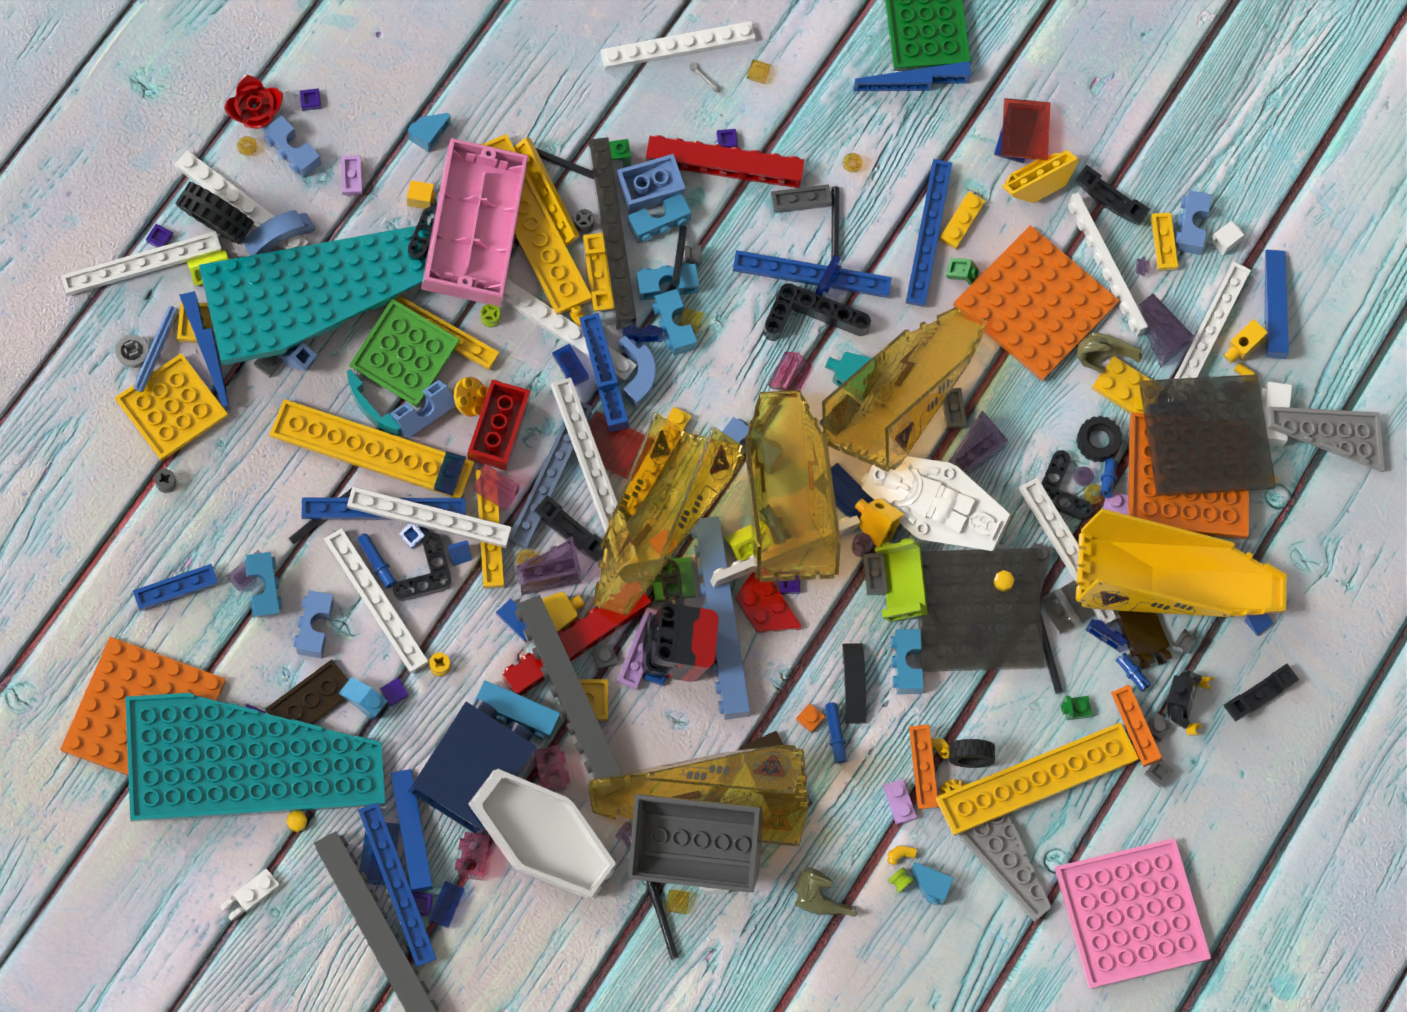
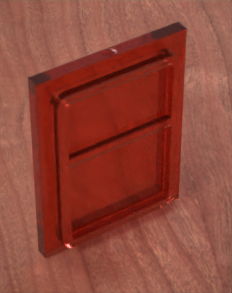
M1004 98L1001 156L1048 160L1051 102Z
M595 411L588 425L604 468L630 481L639 466L638 464H640L647 453L649 445H651L649 441L651 438L631 428L609 432L605 415Z

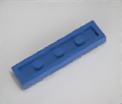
M209 564L133 590L139 611H143L219 584L213 566Z

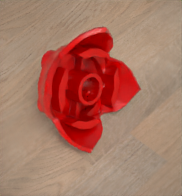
M246 74L237 84L235 97H231L226 101L224 109L232 119L242 123L247 128H264L272 122L274 115L282 106L283 93L274 87L265 88L258 78ZM257 104V108H252V105Z

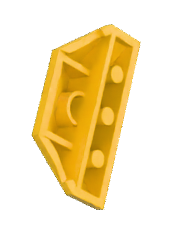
M1068 150L1062 151V153L1042 156L1011 173L1002 187L1014 198L1035 203L1066 186L1079 160Z

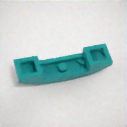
M349 369L347 371L349 387L358 408L375 426L399 437L402 434L401 427L389 413L383 417L377 413L361 394L364 391L363 383Z

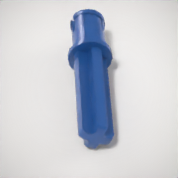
M367 533L361 534L357 540L373 565L374 573L379 575L386 589L393 587L397 580L389 570V564L384 562Z
M834 702L827 703L825 709L834 763L842 764L847 762L848 759L844 746L846 740H843L838 707Z

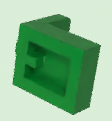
M629 140L610 141L611 159L613 161L622 160L623 167L631 166Z
M950 258L946 277L948 279L966 280L971 285L979 274L978 267L973 260Z
M1066 696L1061 703V711L1063 715L1066 714L1067 721L1091 718L1092 712L1089 696L1074 698Z

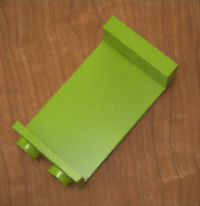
M911 538L902 539L899 543L887 542L883 543L881 547H876L875 552L884 553L888 590L886 594L887 609L882 610V618L888 622L928 615L920 544Z

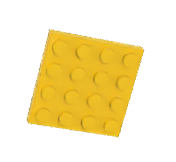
M182 353L153 371L143 392L134 390V385L114 397L115 401L161 462L228 417L227 412Z

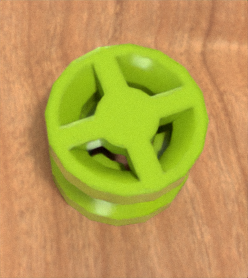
M486 304L482 307L481 322L484 326L493 328L499 324L500 309L498 306Z
M902 867L888 882L894 884L896 891L901 893L915 879L912 876H908L906 869Z

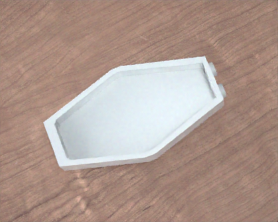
M879 452L878 455L875 454L870 462L871 470L869 473H865L861 481L863 484L862 489L874 500L880 498L901 511L904 516L900 524L911 534L925 541L996 551L1012 514L960 467L949 462Z
M497 769L490 774L468 803L509 863L520 872L585 898L595 897L602 889L600 885L604 879H609L614 872L613 867L616 863L575 804L561 794Z

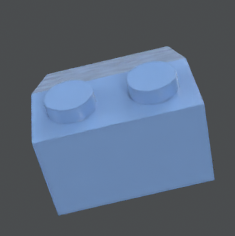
M674 154L617 170V182L629 214L644 208L648 209L686 190Z

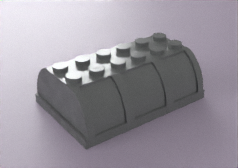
M635 794L628 879L753 893L760 869L763 836L762 808L759 806Z

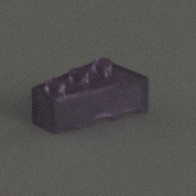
M1152 293L1138 305V309L1148 326L1144 334L1147 336L1151 344L1150 347L1155 352L1161 368L1188 346L1194 335Z
M982 410L950 458L949 463L960 467L966 474L970 475L1006 447L1008 439Z
M573 537L568 538L566 542L557 547L556 545L551 547L548 552L542 555L538 554L516 566L521 595L582 583L581 570Z

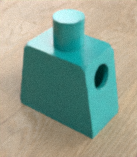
M844 352L840 361L829 357L825 368L835 372L832 380L834 384L853 396L855 390V397L860 399L867 383L865 375L868 373L869 379V371L874 368V358ZM864 376V384L862 385L860 382L861 378Z

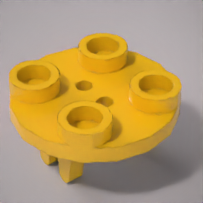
M474 377L462 378L457 382L454 389L456 405L454 408H458L463 415L468 417L480 415L488 392L487 386Z

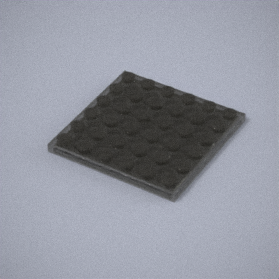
M1258 374L1140 381L1139 386L1156 496L1275 489L1276 482Z
M1037 548L996 549L995 552L988 550L921 551L928 615L918 616V629L921 630L920 669H922V672L1044 668ZM1003 570L1012 573L1014 578L1012 588L1005 592L997 590L993 583L996 574Z

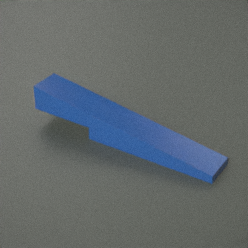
M970 61L855 78L853 91H930L932 84H968L971 76Z
M1267 249L1265 250L1264 324H1266V331L1268 332L1266 336V358L1286 359L1289 354L1285 251Z
M196 292L179 294L222 406L225 410H229L230 407L214 333L211 328L204 329Z
M599 313L579 317L609 432L629 428L628 418Z
M412 770L391 772L411 891L416 893L432 890L417 798L408 792L414 782Z

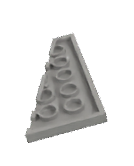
M1271 406L1266 409L1269 429L1380 472L1385 470L1379 412Z
M1008 814L958 834V837L1034 922L1050 910L1051 905L1042 885L1038 882L1034 873V867L1029 862L1025 847Z

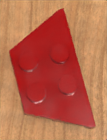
M765 568L752 572L736 595L735 600L755 632H779L787 629L800 630L801 624Z

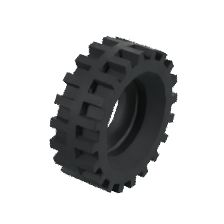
M190 181L175 203L176 206L196 221L237 244L242 243L254 224V221L239 211L238 208L209 190L204 189L202 186Z

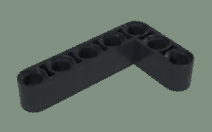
M786 283L781 286L765 322L763 333L769 341L778 340L792 310L857 336H864L869 332L871 318L862 311L796 285ZM790 293L792 297L787 298L783 294ZM808 300L811 304L804 305L801 301ZM825 307V308H827L829 311H828V312H822V311L820 310V308ZM783 310L785 314L780 315L776 311ZM845 315L847 316V319L843 320L840 319L838 316ZM863 322L866 324V326L860 327L857 325V323ZM769 327H775V328H777L778 330L775 331V332H772V331H770L768 328H769Z

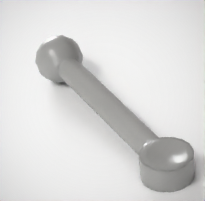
M692 62L690 70L696 71L712 87L714 92H718L720 89L719 85L714 84L697 68V64Z

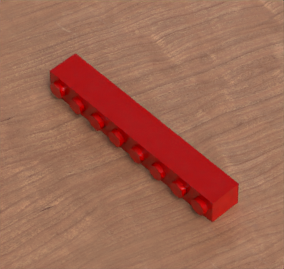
M661 135L649 136L646 162L674 154L677 166L681 171L800 188L804 159H800L797 156L785 157L777 153H761L758 150L746 151L739 147L727 148L719 144H703L700 141L688 142L681 138L669 139Z
M638 583L625 586L621 590L622 593L615 597L613 595L609 597L603 606L590 610L587 617L574 621L571 624V628L558 632L571 662L638 617L647 607L651 608V600ZM531 653L524 655L518 664L508 666L502 674L503 681L510 691L520 696L546 680L540 669L543 667L540 659L536 660L534 654Z

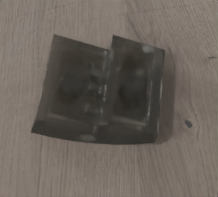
M1075 580L1039 599L1060 634L1096 616L1093 609L1083 607L1081 602L1076 601V587L1078 585Z

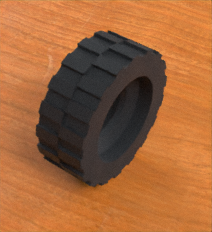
M1094 416L1089 420L1087 419L1081 425L1076 439L1077 447L1086 459H1090L1093 462H1104L1106 459L1112 458L1117 454L1122 444V432L1114 420L1112 421L1108 417ZM1096 430L1104 431L1109 437L1108 445L1104 448L1094 447L1090 442V434Z
M981 739L956 740L949 745V762L955 766L967 768L991 766L995 763V744Z

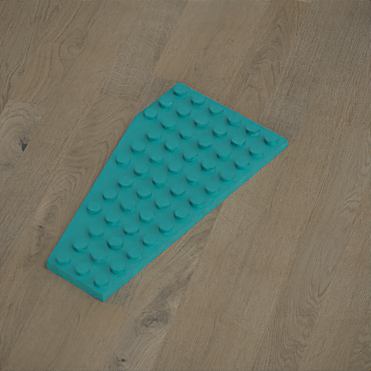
M416 226L199 265L221 364L226 365L284 354L287 352V349L311 337H319L343 325L344 321L369 309L372 311L390 302L392 299H397L398 295L422 284L428 251L421 261L412 260L408 255V246ZM421 230L418 235L421 238H427L430 233L427 230ZM419 242L417 249L414 250V254L420 252L421 244Z
M192 693L125 697L131 822L366 807L377 802L379 806L385 805L382 742L324 729L317 725L293 719H285L231 703L207 699Z

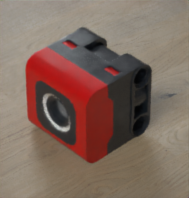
M665 603L647 621L642 656V670L646 675L693 682L714 664L718 631V615L715 611ZM649 660H651V665L657 668H652L649 664Z

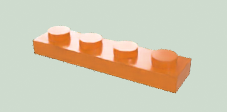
M1130 684L1111 692L1143 767L1163 760Z
M930 725L909 726L918 810L939 808L936 801L938 795Z

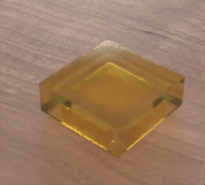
M753 59L746 79L765 84L771 65Z
M685 308L679 326L691 324L693 332L698 333L704 313Z
M669 889L666 911L686 915L690 893Z

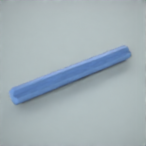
M168 307L135 381L134 390L139 392L145 390L177 317L178 308Z

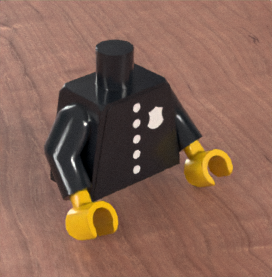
M1185 670L1179 676L1174 675L1167 699V714L1173 722L1183 729L1186 728V733L1189 736L1200 735L1196 729H1201V724L1190 723L1189 716L1198 684L1200 688L1212 689L1209 686V680L1214 681V678L1201 676L1192 671Z

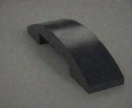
M1086 165L1075 180L1078 185L1094 200L1114 214L1129 222L1140 225L1150 209L1135 198L1132 201L1103 181L1101 174Z
M547 495L534 510L537 515L569 544L595 562H598L608 550L606 548L608 544L604 543L596 534L593 535L563 511L562 506Z
M863 643L842 644L845 686V724H866V677Z
M1287 663L1223 706L1233 720L1237 722L1280 695L1300 679Z

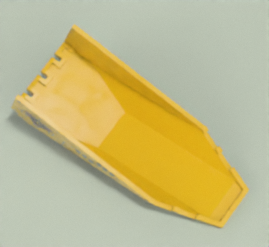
M1101 509L1081 529L1082 533L1079 534L1078 548L1080 550H1078L1077 564L1079 568H1077L1076 583L1079 586L1076 587V601L1081 602L1083 607L1100 610L1219 617L1272 614L1286 611L1287 574L1269 563L1263 565L1253 559V554L1250 552L1246 554L1234 547L1235 543L1106 509Z

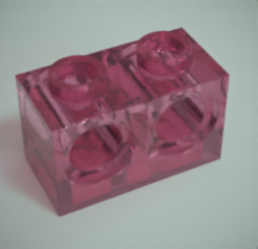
M559 745L534 750L540 786L553 792L567 790V783H570L568 771H564L563 764L566 763L564 751H560ZM547 756H554L556 761L549 764L545 761V758ZM551 776H558L560 781L556 784L549 781Z
M465 832L464 838L460 837L458 850H462L461 858H456L455 863L458 877L484 880L490 835ZM471 842H477L480 847L477 850H471L468 845ZM468 862L476 864V868L472 871L466 870L464 866Z

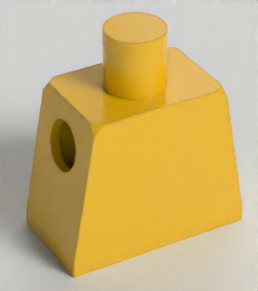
M1252 319L1230 341L1229 350L1223 355L1224 358L1231 364L1237 358L1244 361L1265 342L1268 332L1255 319Z
M880 498L870 503L861 499L855 505V508L862 514L859 519V527L877 547H881L883 543L890 542L904 514Z
M564 592L542 598L557 633L561 630L566 631L571 627V624L578 619L575 610L584 606V602L579 595L569 600Z

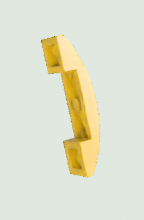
M603 233L583 235L593 311L613 310Z

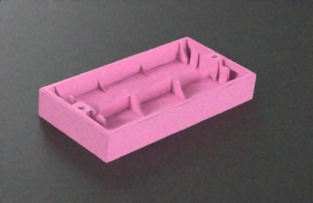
M451 138L445 159L421 287L422 290L500 306L504 296L528 155Z

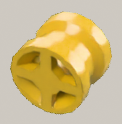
M442 652L431 656L429 660L431 672L438 677L445 676L450 670L449 657Z

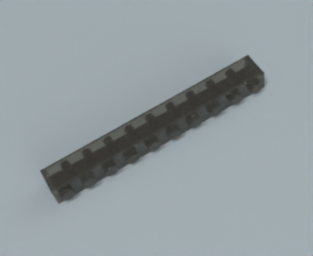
M609 138L589 139V156L600 228L604 238L616 330L636 327V312Z

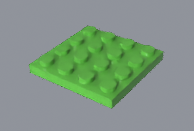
M392 299L349 367L418 408L425 397L423 390L434 383L459 344L460 339Z

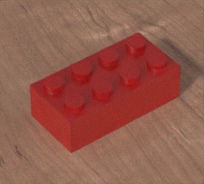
M491 380L467 452L468 460L507 471L530 402V390Z

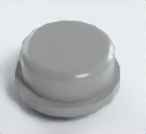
M138 335L123 337L116 344L115 349L119 362L131 368L141 366L149 352L147 342Z

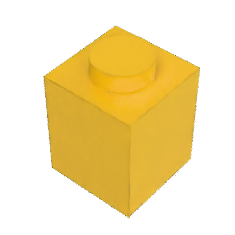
M410 180L407 206L426 209L431 207L432 203L435 204L437 192H434V184Z

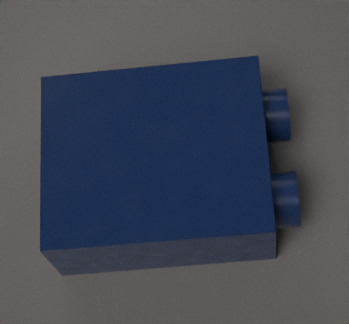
M479 699L473 705L467 701L463 704L408 790L409 793L477 836L485 830V827L468 803L494 770L500 769L518 777L537 747L529 742L533 736L531 731L516 722H511L507 728L494 719L498 713L497 710Z

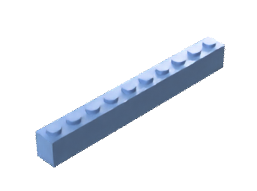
M719 516L695 519L694 526H691L692 538H696L697 545H694L695 558L699 557L700 562L697 565L698 577H702L703 584H700L701 596H705L706 603H703V608L713 610L718 615L716 653L712 669L713 674H717L718 682H715L716 693L721 696V701L718 702L719 713L724 715V720L749 717L750 708L730 583L727 582L713 588L710 582L715 570L721 567L727 568Z

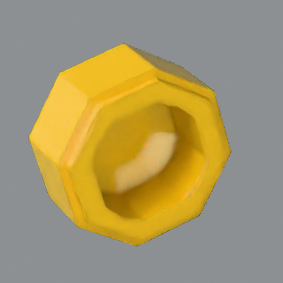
M1003 570L996 574L993 583L997 590L1005 592L1012 588L1014 578L1012 573Z
M293 811L288 814L286 821L289 829L294 832L304 830L308 822L305 814L300 811Z

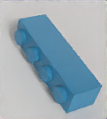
M484 680L475 701L477 699L482 700L495 708L498 712L495 719L504 724L516 722L534 733L533 736L540 740H545V738L550 740L560 720L559 712Z

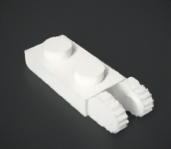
M266 868L221 905V909L223 911L227 910L238 902L241 907L229 915L231 921L235 920L244 912L247 913L280 885Z

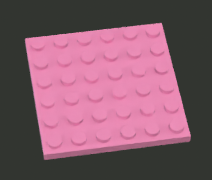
M1175 838L1054 868L1089 989L1211 959Z

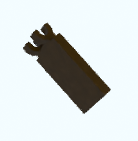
M1113 610L1131 656L1138 657L1142 670L1149 668L1151 664L1155 663L1151 654L1155 653L1158 665L1166 664L1167 660L1173 658L1170 651L1167 650L1170 645L1156 613Z

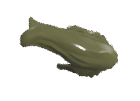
M1102 333L1088 334L1079 343L1077 350L1078 359L1082 366L1099 373H1104L1105 368L1097 365V363L1107 356H1127L1136 362H1140L1142 359L1141 349L1121 339Z
M810 867L802 871V875L796 883L798 898L795 906L817 915L844 914L852 917L858 915L856 906L840 904L821 892V887L831 888L833 885L831 879L826 877L824 873Z

